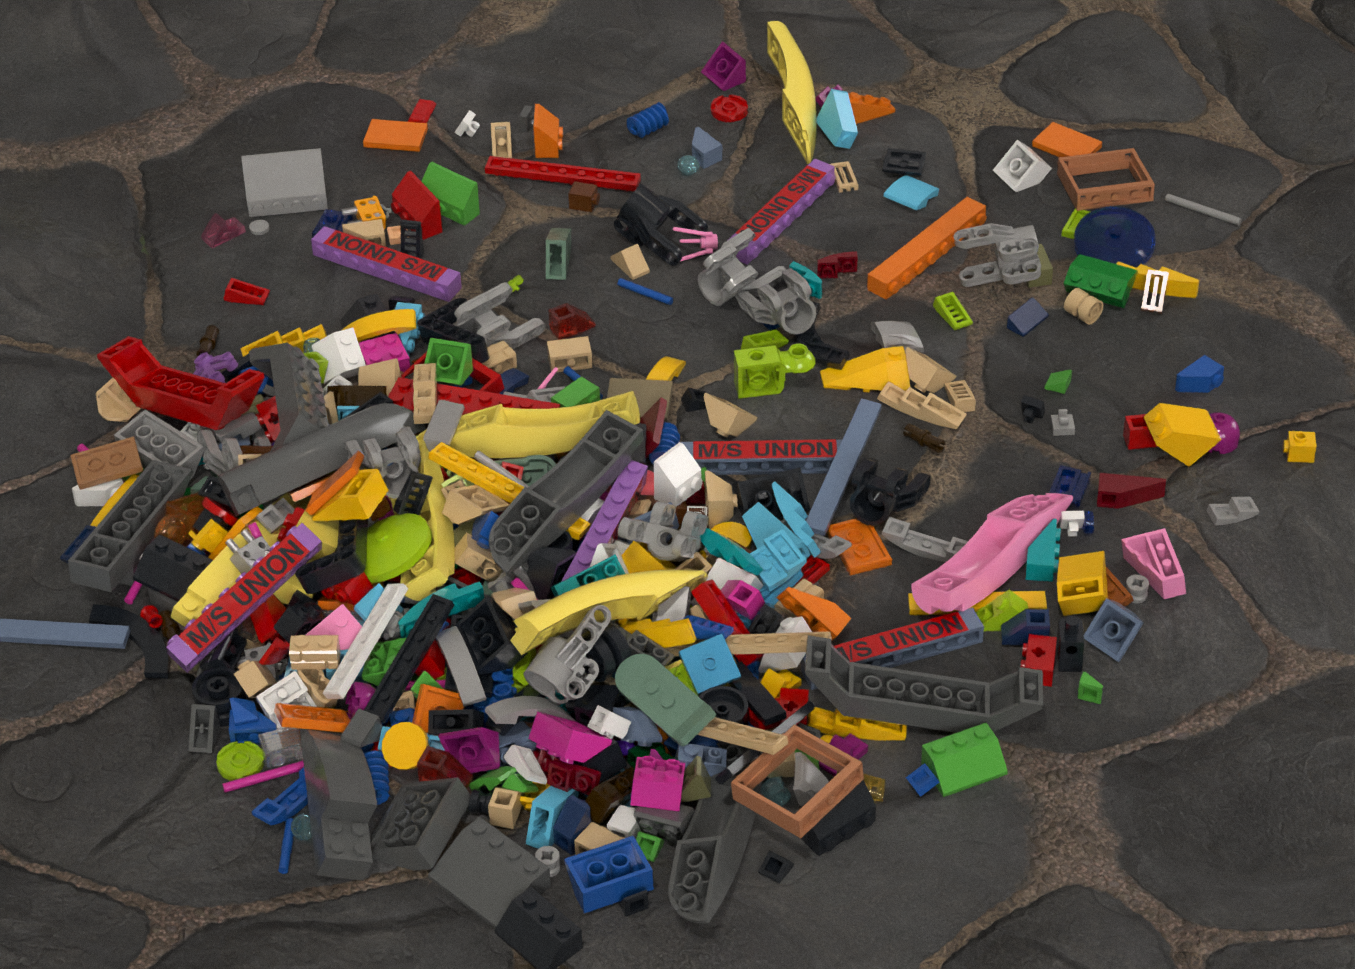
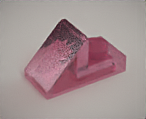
M215 213L203 231L201 239L211 248H214L245 233V226L235 217L225 221Z

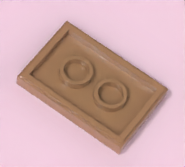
M134 436L71 455L80 490L143 472Z

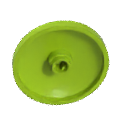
M410 513L397 514L382 519L368 527L366 569L364 572L371 583L386 581L404 573L424 556L432 540L431 529L424 518Z

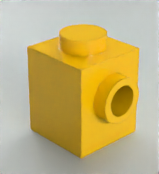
M1288 431L1287 440H1283V453H1287V462L1314 463L1317 447L1315 432Z

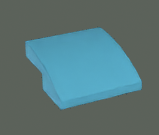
M905 175L895 181L884 192L883 197L914 210H919L926 207L928 199L938 196L939 188Z
M783 529L764 539V545L750 553L763 568L758 577L769 592L790 579L807 562V559Z

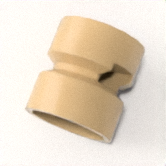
M1075 288L1067 296L1064 309L1090 325L1100 317L1103 311V302L1090 296L1082 289Z

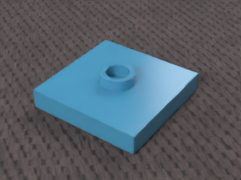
M722 634L685 648L678 653L697 696L711 687L722 686L741 678L739 669Z

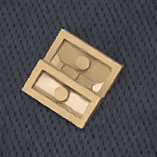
M398 358L359 367L358 386H387L386 394L388 396L398 377H401Z

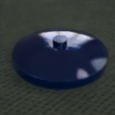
M1110 206L1096 209L1085 215L1075 229L1074 246L1078 255L1081 254L1114 264L1119 261L1137 268L1140 264L1144 265L1151 258L1155 249L1156 236L1153 226L1142 214L1129 208Z

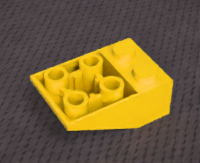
M359 470L357 475L314 514L312 520L346 521L369 519L388 492V488L379 470Z
M1104 551L1059 557L1057 593L1058 603L1063 616L1099 611L1106 598L1108 599Z

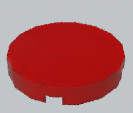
M729 95V97L719 96L711 103V114L715 119L722 122L740 121L748 114L747 101L737 95Z
M207 496L201 502L202 506L232 527L239 520L232 512Z

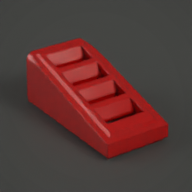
M231 278L225 289L224 301L264 305L270 290Z

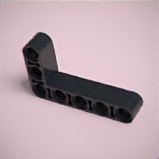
M466 298L454 299L418 320L417 324L424 343L429 345L430 338L467 343L471 345L473 359L480 363L489 360L490 356L483 336L453 325V323L457 322V317L454 313L461 304L467 302Z
M368 519L339 520L337 552L309 562L297 569L295 575L307 594L322 591L357 577L366 569Z

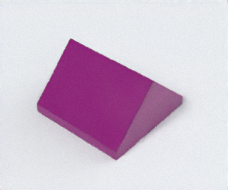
M722 41L701 72L721 90L726 91L746 82V60Z
M479 727L439 734V740L456 775L499 769V732Z

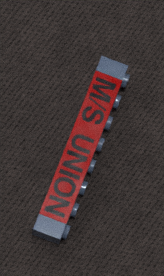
M842 440L694 441L680 443L684 444L700 468L706 467L707 471L715 475L774 474L795 468H801L802 474L828 473Z
M969 608L963 612L950 613L838 644L834 647L849 662L892 668L983 642L984 625L974 609ZM805 654L801 660V672L810 689H817V686L805 674Z

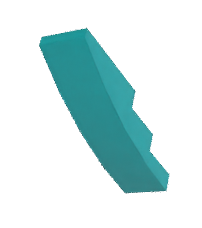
M706 528L703 535H700L701 542L710 554L726 560L737 567H742L744 570L757 576L763 571V568L746 550L724 535L709 528Z

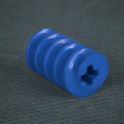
M658 102L633 115V117H629L627 119V128L630 133L643 138L645 134L649 135L651 131L654 132L657 128L660 129L663 125L666 126L669 123V118L665 106Z
M663 423L660 444L649 455V460L653 465L656 459L680 441V434L674 424Z
M374 750L364 753L371 773L377 805L386 802L390 796L388 794L390 790L389 765L384 759L382 751Z

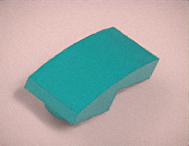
M793 261L789 268L795 270L806 279L812 292L810 296L821 299L822 280L810 269Z

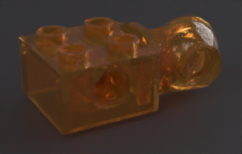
M199 492L166 502V513L155 528L154 539L160 534L179 544H182L185 540L193 541V538L188 533L190 530L196 534L199 533L192 526L205 508L201 503L204 497L198 495Z

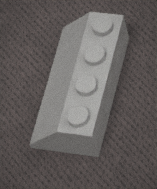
M147 410L141 412L114 434L116 441L134 436L144 469L152 460L192 469L193 473L190 479L194 477L205 450L204 446Z

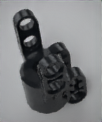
M640 184L631 194L614 221V228L634 245L638 244L639 247L645 245L672 266H676L682 260V253L678 246L657 231L668 218L685 229L697 230L694 226L695 224L703 232L708 231L707 223L682 202L662 195L658 196L643 184ZM679 212H681L682 214H684L685 217H686V219L682 218V217L679 215ZM620 221H623L627 227H624ZM654 240L658 241L661 246H658ZM670 252L673 253L677 257V259L673 258L670 255Z
M870 457L865 458L853 474L852 486H854V493L850 499V509L854 516L866 525L875 526L881 524L892 512L915 507L928 491L931 476L918 473L906 486L908 470L897 467L888 476V479L876 476L878 460Z

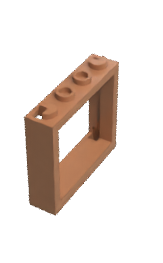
M1134 148L1058 158L1057 175L1077 211L1154 201L1155 184ZM1129 169L1136 182L1079 189L1072 176Z
M793 725L787 732L782 734L787 736L788 744L774 755L762 753L741 774L736 776L731 782V788L735 801L795 836L802 838L864 779L861 761L802 728ZM796 749H799L839 773L798 812L793 814L753 791V789Z

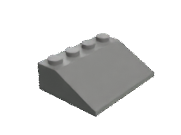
M321 148L241 156L249 217L328 210Z

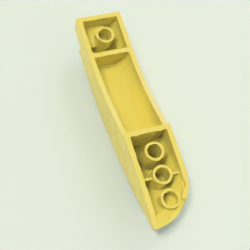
M779 21L767 22V53L778 70L785 88L782 89V121L806 163L809 164L812 162L817 135L816 99L811 73L801 50L786 25Z
M426 430L416 436L421 456L418 471L419 473L432 476L433 479L419 516L424 518L430 527L432 540L424 556L414 566L402 573L400 584L404 583L408 587L405 596L416 601H421L436 592V587L443 586L448 577L454 574L455 566L453 523L449 520L450 518L442 514L446 502L441 490L443 488L441 483L444 482L440 465L428 459L429 451L423 439ZM419 480V484H423L424 481ZM416 488L414 491L419 492L420 489ZM409 495V499L415 500L416 496ZM388 497L394 508L397 499ZM406 503V507L411 508L412 504Z
M286 493L272 505L284 498L294 509L300 507L306 510L310 497L308 496L295 502ZM256 518L252 521L256 522L264 540L270 547L278 541L277 537L281 529L286 528L282 526L275 532L270 533ZM241 532L233 539L239 548L249 544L241 535ZM228 546L188 587L187 593L173 607L171 618L184 627L190 620H196L200 617L202 610L208 604H214L219 599L220 593L224 589L231 588L236 584V579L241 575L240 571L230 560L234 553Z
M653 570L623 574L588 583L563 593L516 618L513 621L517 625L515 628L516 633L510 641L519 653L523 655L545 643L549 637H556L576 629L587 612L598 605H604L610 610L611 620L637 618L640 621L653 614V612H657L658 606L684 586H688L690 592H692V590L707 580L708 575L703 570ZM600 610L595 611V620L597 622L604 621V614Z

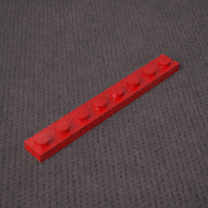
M490 156L485 166V174L496 176L501 175L573 184L575 181L607 189L635 191L641 181L640 173Z

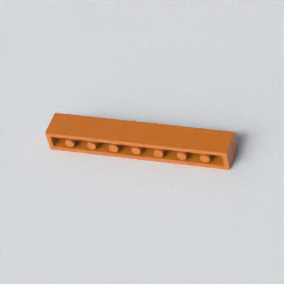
M969 197L963 199L868 273L867 290L886 300L893 294H896L899 289L909 284L913 278L921 274L927 267L934 264L937 259L955 246V232L983 225L986 221V206Z

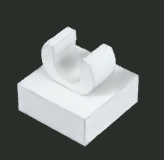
M469 110L454 133L461 137L465 131L467 135L473 137L480 126L476 121H472L476 114Z
M1084 511L1061 512L1060 528L1067 529L1068 537H1077L1078 528L1083 527Z

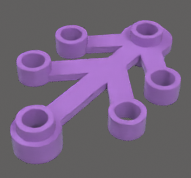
M229 351L215 357L205 352L194 360L196 370L193 374L226 383L221 372L216 370L226 368L230 372L237 368L238 362Z

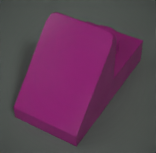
M851 733L844 739L835 734L829 743L857 760L868 752V745ZM819 761V766L834 777L839 773Z

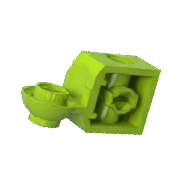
M793 344L787 351H780L776 345L734 350V384L738 399L780 394L784 389L785 373H804L811 370L815 366L814 355L804 344Z

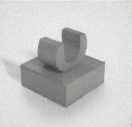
M1059 409L1058 415H1051L1050 422L1053 436L1075 435L1073 415L1067 414V409Z

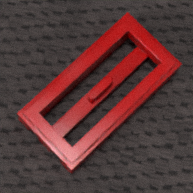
M811 555L807 559L806 564L801 568L802 573L804 572L803 577L794 586L802 579H806L814 584L830 570V564Z

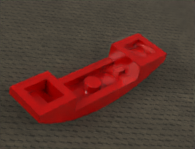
M279 634L259 660V663L261 665H272L280 662L289 652L290 643Z

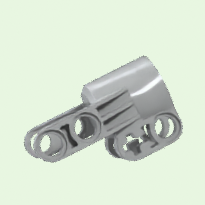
M990 223L962 229L954 234V244L959 248L969 249L988 244L994 245L996 261L966 267L960 272V283L965 287L1000 281L1002 279L1006 284H1017L1035 280L1041 276V263L1037 254L1039 244L1033 225L1013 228L1012 226ZM980 234H988L985 237H979ZM960 238H968L966 241H959ZM1031 268L1037 269V270L1034 271V272H1028V271H1027L1028 269H1031ZM986 271H993L992 274H984ZM967 275H972V276H973V277L970 278V279H965V278H964V277L967 276Z
M750 228L745 229L723 243L721 249L711 254L703 262L706 269L700 272L697 280L702 294L711 304L721 306L733 297L736 298V295L743 291H748L754 297H759L757 288L765 284H769L773 288L784 280L782 272L787 270L784 266H777L755 280L758 272L751 265L745 268L737 259L736 255L738 252L746 248L755 237V233Z
M791 268L782 272L784 281L787 284L786 289L777 292L769 284L757 288L761 302L748 291H743L736 295L741 309L756 322L771 325L778 324L791 334L804 333L812 326L816 318V307L810 300L811 288L806 279Z
M507 282L501 283L461 304L454 313L457 317V322L453 323V325L483 336L487 347L504 340L509 347L515 349L540 335L546 328V324L540 318H533L509 331L511 322L504 315L496 316L491 309L504 303L513 291Z
M410 427L401 428L400 432H396L397 447L381 451L375 438L363 440L365 455L357 440L344 442L345 449L349 453L348 460L358 450L364 455L359 470H379L388 488L386 496L390 498H398L411 470L419 472L418 467L421 462L419 442ZM415 478L414 483L419 484L420 479Z
M263 428L251 435V445L271 446ZM211 430L198 431L197 442L204 446L205 450L202 457L206 466L218 476L239 466L238 455L243 453L236 438H224L222 451H220Z
M657 501L652 508L650 522L624 517L618 528V536L646 543L651 554L660 560L683 563L685 560H689V558H694V553L698 552L701 543L700 535H703L707 528L708 516L687 511L683 518L681 529L677 530L672 528L674 526L676 506ZM669 534L673 538L670 545L666 543V537Z
M604 605L595 606L587 612L575 631L570 630L556 637H549L523 673L528 684L542 695L548 697L555 705L567 703L570 699L575 700L582 697L599 673L598 664L594 660L586 658L585 655L591 650L611 620L610 610ZM596 610H600L604 614V621L602 623L597 622L594 618ZM587 629L591 632L590 641H585L581 636ZM588 665L590 667L588 670L590 673L585 675L584 666ZM579 688L578 694L574 695L577 689ZM555 690L564 696L563 700L557 699Z

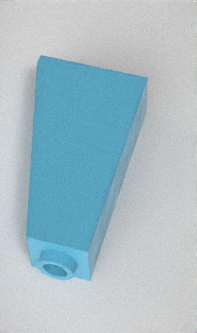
M759 502L742 516L757 549L764 545V539L783 529L806 559L811 555L804 542Z

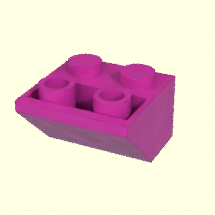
M652 756L637 757L630 805L679 811L685 763L675 759H655Z

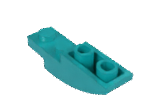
M480 581L460 589L454 583L432 593L453 601L454 607L449 616L473 608L485 598ZM432 594L418 602L400 619L398 625L401 638L408 637Z

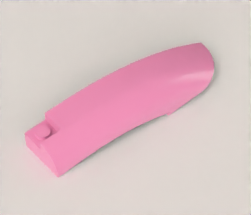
M1046 493V495L1037 496L1033 494L1018 497L987 514V520L961 550L938 569L911 584L912 595L917 605L929 614L939 609L945 612L953 611L954 609L963 612L986 598L1027 561L1028 547L1053 519H1057V523L1059 522L1061 512L1067 510L1073 500V496L1059 493Z

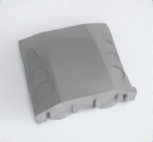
M871 322V330L876 334L875 340L882 348L903 346L904 350L909 347L918 352H924L922 342L910 322Z
M796 752L793 790L799 806H802L814 797L829 781L802 752Z

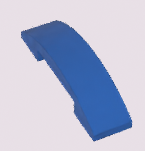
M304 767L299 771V779L273 801L269 798L264 800L252 811V815L269 825H275L291 818L308 804Z

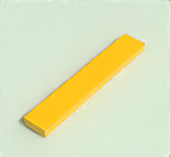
M1012 591L1028 603V609H1047L1045 591ZM992 592L970 608L977 612L980 608L986 606L1005 592ZM908 593L909 615H947L958 612L955 609L949 612L939 609L932 614L926 613L917 605L912 593Z

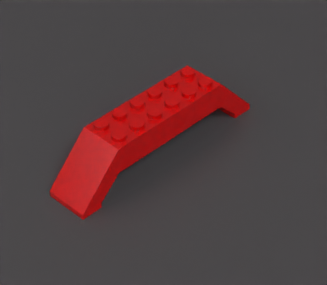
M130 336L97 354L98 360L117 381L118 385L136 407L213 430L223 429L226 424L249 411L265 378L263 372L248 369L227 383L165 367L148 351L141 339Z

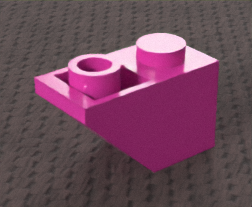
M728 580L721 589V592L734 611L750 620H753L765 603L760 591L742 580Z

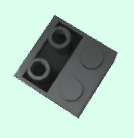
M681 804L679 811L638 806L634 812V817L643 833L653 836H665L668 841L677 843V840H682L694 815L692 807Z

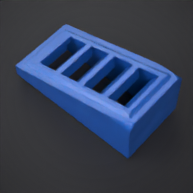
M687 615L684 618H689L695 636L699 640H707L720 634L726 639L734 632L731 626L697 616Z

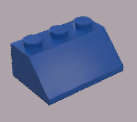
M634 836L564 859L575 897L584 913L619 902L623 898L647 890L648 892L654 889L653 870Z

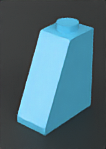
M831 89L816 118L817 124L834 146L850 149L858 134L849 95L846 91Z
M550 786L532 801L526 838L527 845L539 849L543 846H552L554 844L553 826L568 797L574 795L578 798L579 791L571 789L569 792H565Z

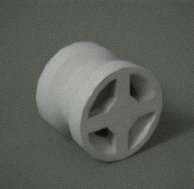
M1131 575L1126 581V589L1133 597L1134 601L1132 603H1142L1148 597L1149 581L1145 576Z
M553 846L539 848L535 853V857L549 867L550 877L557 875L560 871L559 851Z

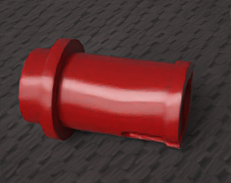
M147 605L142 608L140 617L144 618L150 627L158 628L161 626L163 619H161L162 617L158 614L155 606Z

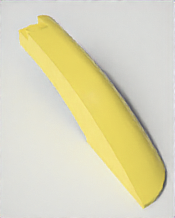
M633 391L593 403L552 409L505 408L502 404L462 415L450 447L468 457H474L479 450L489 458H520L531 455L567 452L575 447L606 410L635 425L640 423L639 407Z

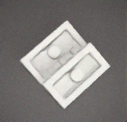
M296 671L256 696L265 716L277 724L279 738L294 728L281 727L274 712L275 704L283 703L317 707Z

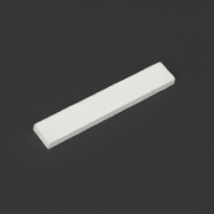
M404 583L387 584L323 691V695L327 699H344L406 594L408 587Z

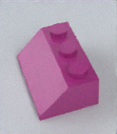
M538 711L528 738L537 743V748L548 751V754L559 757V760L569 764H573L574 761L584 763L612 743V739L577 721Z

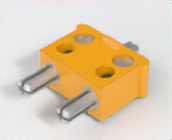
M376 196L354 201V207L342 209L343 216L355 214L358 219L350 221L348 224L382 219L384 229H386V219L389 218V213H392L391 208H386L380 204Z

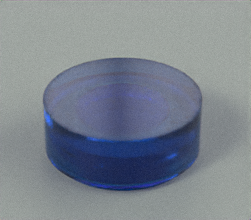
M1084 511L1083 532L1091 534L1094 532L1093 512Z

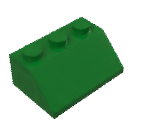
M1079 254L1071 263L1063 284L1068 293L1075 288H1080L1103 303L1125 308L1138 270Z

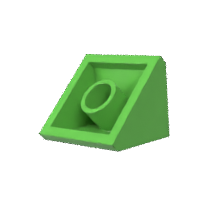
M430 338L424 364L436 363L437 382L461 386L473 371L471 345Z

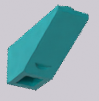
M1053 519L1028 547L1026 580L1053 582V573H1058L1059 560L1055 559V557H1059L1060 544H1056V541L1060 542L1061 528H1056L1057 519Z
M615 554L550 588L554 596L557 597L577 587L623 575L625 572Z

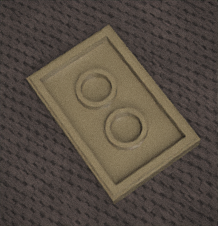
M610 378L607 398L633 391L641 418L662 397L667 400L664 421L668 422L674 384L673 381Z

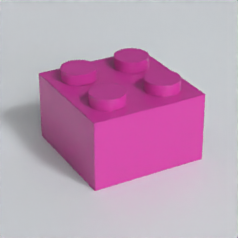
M397 333L359 342L366 365L398 358L400 371L404 373L410 367V358Z

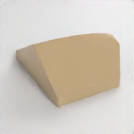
M114 378L96 392L98 413L107 421L128 422L142 409L136 407Z
M516 587L491 594L495 602L513 619L526 613L519 609V603L537 600L534 591Z

